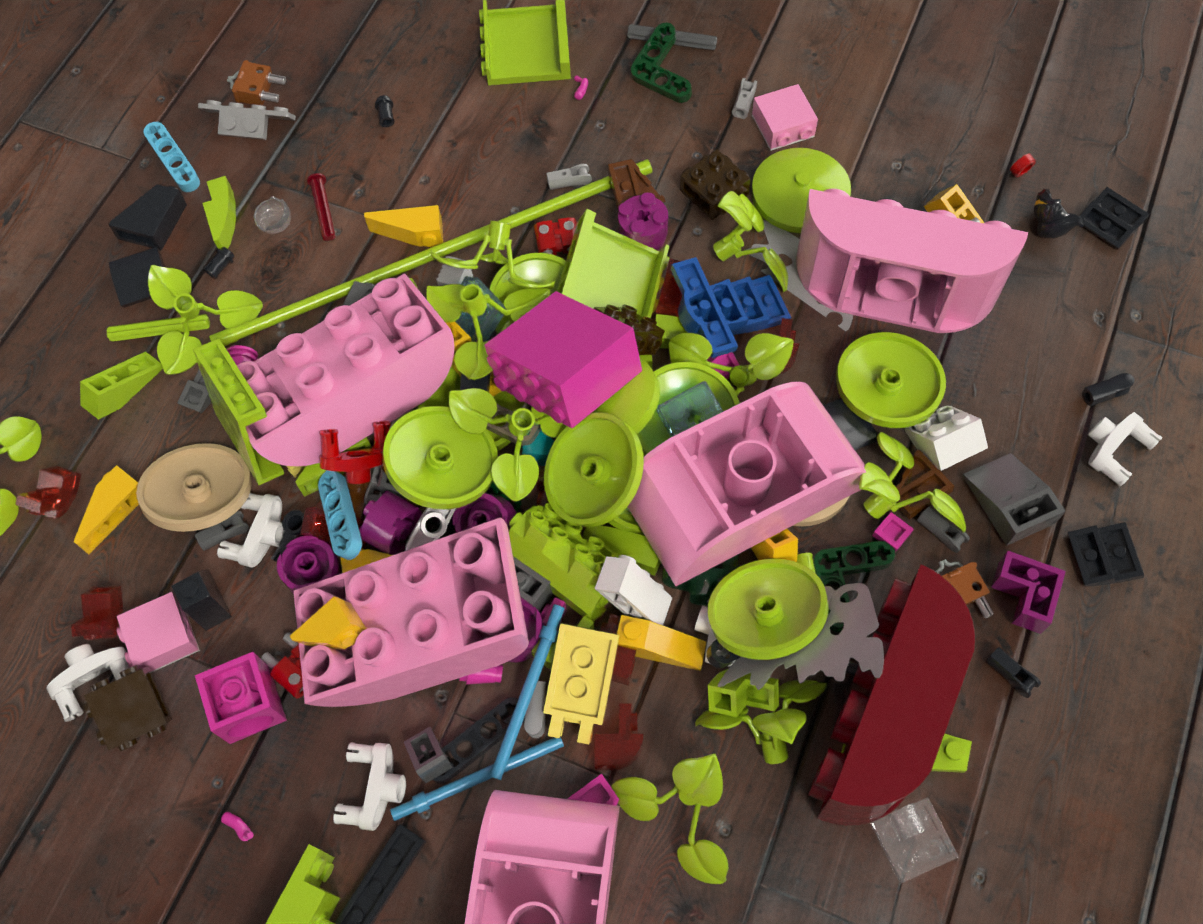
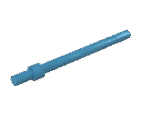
M554 604L546 626H542L539 634L541 638L490 777L498 780L502 779L551 644L555 643L559 631L557 628L563 615L564 607Z
M554 737L509 757L504 773L564 747L561 737ZM494 764L426 794L423 791L412 796L413 800L390 809L394 821L416 811L418 814L430 809V805L493 778L490 777V773Z

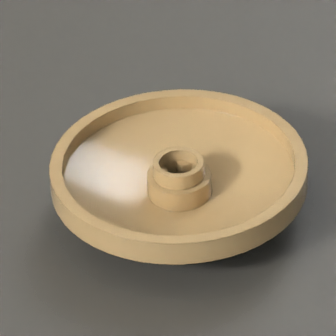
M218 444L188 445L166 453L145 470L138 482L137 500L144 516L156 526L171 531H196L219 524L235 514L243 506L250 494L252 477L241 455L235 450Z

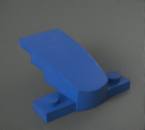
M697 257L672 264V274L683 295L678 306L680 322L688 333L702 335L710 342L713 349L711 358L737 350L738 345L733 335L788 323L791 319L771 275L751 280L749 276L732 283L727 279L710 286Z

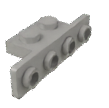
M207 100L206 104L198 103V108L201 110L219 113L218 134L222 136L267 140L268 118L291 121L296 119L295 115L288 112L289 109L283 107H274L273 111L266 110L265 106L254 104L251 105V108H243V104L229 102V106H223L221 102Z

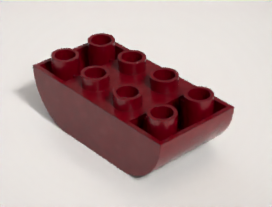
M922 564L911 584L895 578L889 594L877 617L879 626L875 631L885 634L887 637L875 632L872 637L879 638L883 643V671L879 678H875L871 670L862 672L860 665H858L852 683L867 690L865 694L854 689L851 690L831 735L832 739L846 744L843 753L828 748L811 785L808 795L823 801L817 819L846 826L876 821L899 806L905 797L919 787L932 771L974 653L975 631L969 609L958 591L944 577Z

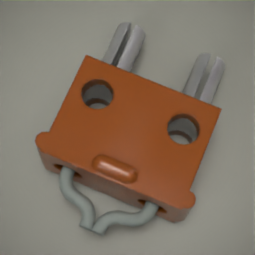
M245 60L240 71H237L233 76H228L227 82H230V88L236 103L242 102L263 106L265 100L279 101L278 94L268 91L272 82L284 85L286 77L272 74L270 66L251 63Z
M946 559L940 561V567L935 571L938 574L943 571L944 565L959 567L942 575V577L958 591L966 605L976 602L984 618L992 616L993 611L985 599V596L990 591L976 569L977 563L971 562L963 566L959 562L949 563Z

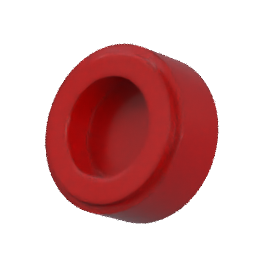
M1028 153L1017 160L1011 166L1010 171L1015 177H1020L1035 165L1036 160Z

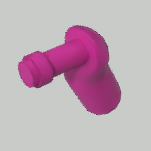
M577 75L574 77V80L580 82V86L575 91L574 97L577 100H581L586 93L589 83L587 78L582 79Z
M225 812L222 815L221 822L233 828L241 841H248L253 838V832H251L250 828L240 817L230 812Z

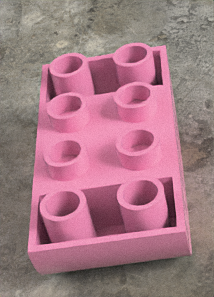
M810 189L797 250L796 266L799 278L808 293L819 303L834 311L936 333H952L978 324L991 312L1023 249L1028 232L1011 229L1009 225L1000 221L979 223L959 219L953 213L945 210L924 212L903 208L900 203L889 199L873 202L853 198L839 189H827L825 191Z
M405 273L398 278L382 280L373 288L372 293L350 306L343 305L334 308L326 315L324 321L302 334L294 333L286 336L279 342L276 349L256 361H247L237 365L264 407L267 415L266 418L245 426L250 443L261 456L274 463L286 466H308L319 463V456L322 454L320 431L326 430L327 433V429H337L339 453L343 452L374 433L373 422H379V424L380 421L392 422L425 402L437 391L445 380L454 357V339L451 329Z
M790 382L770 388L669 438L644 456L642 479L637 493L628 505V508L674 585L678 586L862 490L859 489L860 475L866 472L865 464L810 386L804 382Z
M502 518L494 519L294 590L297 629L334 596L350 602L367 628L359 634L355 644L346 649H334L324 645L310 647L299 643L304 702L308 705L342 707L395 699L499 666L520 655L529 644L508 526Z
M494 790L488 801L479 834L465 924H606L620 806Z

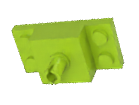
M309 844L266 924H335L329 921L340 898L319 887L322 881L326 882L334 868L332 862L335 857Z

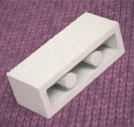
M620 555L619 558L606 556L595 590L626 616L652 621L660 625L664 624L672 597L663 589V585L655 582L650 577L649 572L641 569L636 564L635 559L626 555Z

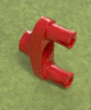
M380 421V424L379 422L372 423L374 432V446L372 448L339 453L338 430L327 429V433L326 430H321L322 454L319 456L320 468L328 471L346 472V482L350 484L370 482L371 468L383 464L384 442L391 423L389 421Z

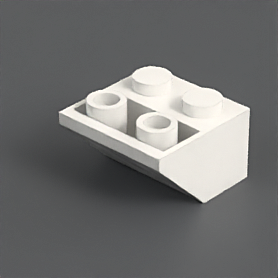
M952 406L941 407L925 421L904 428L916 449L920 450L941 471L988 448L981 419Z

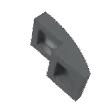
M199 368L194 381H187L177 404L203 413L211 404V399Z

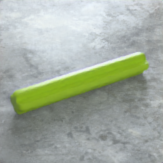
M207 314L198 315L196 318L187 321L189 331L210 328V320ZM181 317L110 326L107 328V338L110 341L165 335L171 331L184 332Z

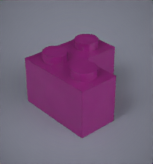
M1007 551L998 562L991 588L1019 598L1012 624L1041 634L1052 624L1066 571Z

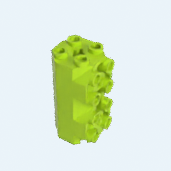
M546 503L544 507L534 505L524 514L517 513L509 523L511 527L509 537L513 557L550 581L552 593L582 617L585 616L592 621L601 617L607 610L604 606L610 601L595 590V586L606 556L619 558L620 554L613 552L605 546L604 542L598 537L590 536L588 540L582 539L580 534L582 526L562 519L555 513L550 503Z

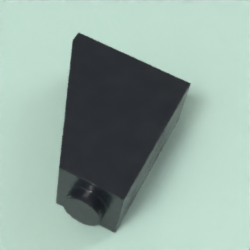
M157 184L112 219L109 227L119 240L149 248L158 247L162 251L187 203L177 188Z
M208 569L198 571L171 586L182 610L204 630L207 631L232 617Z

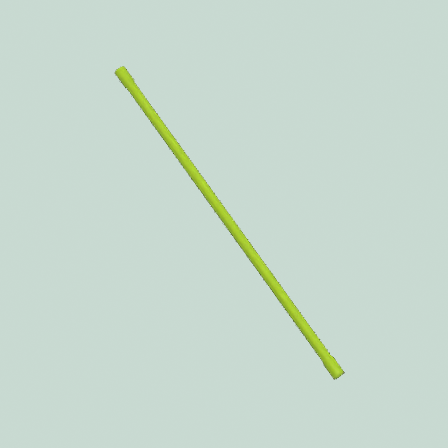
M648 159L636 163L643 175L652 173V166ZM607 176L498 220V222L511 224V229L611 189L610 178ZM490 224L239 326L230 327L210 335V340L220 339L225 347L237 342L241 338L347 296L354 281L377 284L382 280L435 260L430 255L431 250L438 256L443 257L483 241L484 236L489 233Z

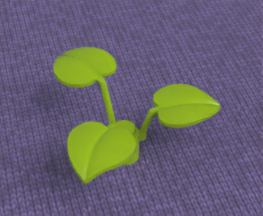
M733 191L726 193L720 200L718 207L727 211L739 225L729 235L713 244L716 255L720 260L725 261L733 255L739 258L743 255L762 253L767 265L775 274L782 286L783 292H785L788 287L787 268L772 248L768 250L766 247L741 251L744 242L740 235L744 231H750L752 225L757 232L764 230V220L761 214L744 194L738 196Z
M490 221L489 233L484 236V241L472 260L462 261L452 258H441L431 250L430 255L433 259L459 269H478V261L494 262L503 266L508 263L510 273L508 281L524 288L552 289L555 285V281L539 284L525 280L515 274L511 249L512 240L509 239L511 224ZM488 242H490L489 247L494 248L493 253L482 255ZM505 245L507 249L508 259L505 258L499 251L504 250Z
M151 265L148 286L152 300L163 309L175 308L181 316L184 334L178 331H171L163 335L158 342V358L164 372L168 375L183 373L197 363L193 349L202 346V343L198 338L189 336L187 321L196 318L200 310L220 315L221 324L228 329L256 319L263 308V303L256 296L234 290L227 291L218 297L217 305L220 310H215L203 305V303H197L190 295L192 282L183 271Z
M460 284L427 286V301L444 322L458 320L462 312H467L473 319L477 342L463 344L457 349L454 358L459 372L469 380L482 378L493 371V368L487 362L488 355L484 346L489 341L483 342L477 316L485 312L487 303L503 315H511L512 321L515 322L550 296V290L547 288L515 291L504 300L505 310L494 302L489 294L483 295L481 288L475 284L467 286Z
M682 333L672 337L669 342L671 364L676 362H694L729 372L731 383L737 386L735 392L738 396L740 392L744 391V386L752 385L757 378L760 380H770L777 377L790 359L794 341L791 338L770 333L755 335L749 340L745 349V357L751 364L735 366L734 368L708 362L707 359L713 351L712 346L705 337L695 333Z
M482 389L451 390L449 394L451 415L459 428L467 433L481 434L485 431L488 423L494 425L509 422V431L514 436H517L514 455L505 453L497 457L491 468V476L496 487L510 500L517 502L525 498L532 491L538 480L539 467L533 456H519L523 437L530 432L533 425L540 424L541 431L546 436L557 438L567 426L563 423H557L551 416L543 412H538L533 406H531V411L520 408L512 415L507 414L505 417L492 419L497 412V403L489 392Z
M10 417L0 423V445L3 446L0 449V454L7 451L11 460L15 462L26 461L32 458L41 444L42 436L39 424L34 420L24 417ZM0 489V536L15 521L19 511L16 497L6 489Z
M880 432L877 435L878 444L887 456L896 461V466L889 476L874 463L868 462L864 466L866 472L860 475L859 489L873 492L863 503L867 512L874 518L879 519L890 509L895 512L901 507L928 498L939 513L957 525L964 533L966 531V524L960 507L948 494L939 489L933 490V493L928 491L896 503L900 500V494L891 481L902 465L911 469L914 466V459L910 451L901 442Z
M798 680L789 681L779 686V698L784 699L781 710L758 715L752 720L749 715H746L748 713L747 706L738 717L710 712L708 709L699 716L695 725L723 730L735 727L742 721L746 722L755 736L756 744L762 745L764 761L768 764H779L788 759L786 742L792 744L797 732L806 722V714L801 710L788 709L789 704L792 701L804 703L815 699L827 688V684L813 680H804L802 683H799Z
M716 754L699 758H688L678 762L672 772L675 786L662 797H657V789L651 782L638 777L622 778L611 785L612 790L619 798L618 804L624 812L640 821L654 819L659 812L657 804H663L676 793H679V798L684 804L694 805L688 836L689 844H682L678 848L679 862L690 876L699 881L709 884H723L726 882L729 867L723 850L708 840L695 841L700 807H709L717 804L723 792L722 773Z

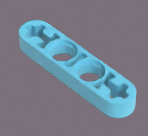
M152 122L146 125L143 131L146 139L178 187L184 192L196 190L200 185V180L164 125L160 122ZM154 134H160L161 138L157 140ZM165 146H172L168 152H161ZM182 161L179 167H171L174 162ZM186 174L190 180L185 181L182 175Z
M327 470L319 479L318 489L332 548L336 555L346 560H352L361 551L362 540L345 476L336 471ZM340 499L337 507L334 509L336 502ZM345 519L344 525H343L342 528L339 530V527H340L342 521Z

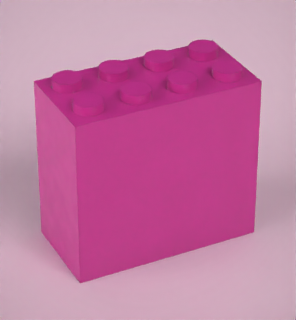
M557 291L484 345L488 355L487 362L493 368L494 383L501 391L514 395L517 400L528 403L538 412H543L551 416L557 423H563L570 428L575 427L642 371L633 327Z

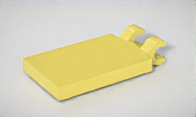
M563 623L560 624L543 711L545 714L552 715L548 736L560 738L563 734L564 721L581 724L577 742L588 745L591 743L594 724L603 725L620 635Z

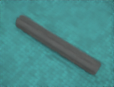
M630 24L627 36L630 39L648 41L656 28ZM676 30L674 45L715 50L717 37Z

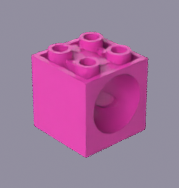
M254 652L195 675L210 730L229 744L287 721L275 681L270 676L271 669Z

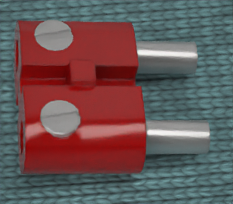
M570 217L558 219V222L552 223V220L536 223L534 225L538 253L557 255V252L569 253L577 226L576 219Z
M288 632L284 635L283 640L293 648L291 650L292 655L288 658L285 656L281 661H278L270 653L266 652L262 655L261 659L272 669L270 676L298 699L304 695L299 643L292 641L290 638L291 633Z

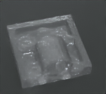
M928 797L904 806L871 823L900 884L959 857Z

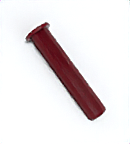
M315 173L308 176L307 184L312 189L322 239L326 242L329 240L333 241L336 236L324 185L327 181L326 176Z

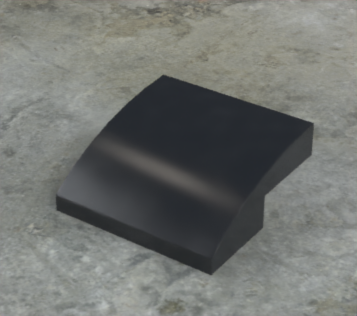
M1106 187L1096 200L1088 205L1080 217L1084 222L1083 227L1118 250L1146 221L1149 213L1109 187Z
M158 247L109 262L113 284L120 305L123 308L152 299L148 286L151 265L165 267Z
M842 398L823 405L855 451L877 442V433L873 425L852 412Z
M1126 522L1101 528L1095 525L1068 532L1085 587L1144 578V572Z

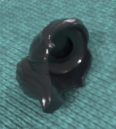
M1043 189L1036 196L1034 214L1038 221L1036 234L1042 238L1054 239L1066 235L1076 226L1083 227L1084 222L1082 218L1076 214L1067 213L1060 204L1061 199H1052L1049 189Z

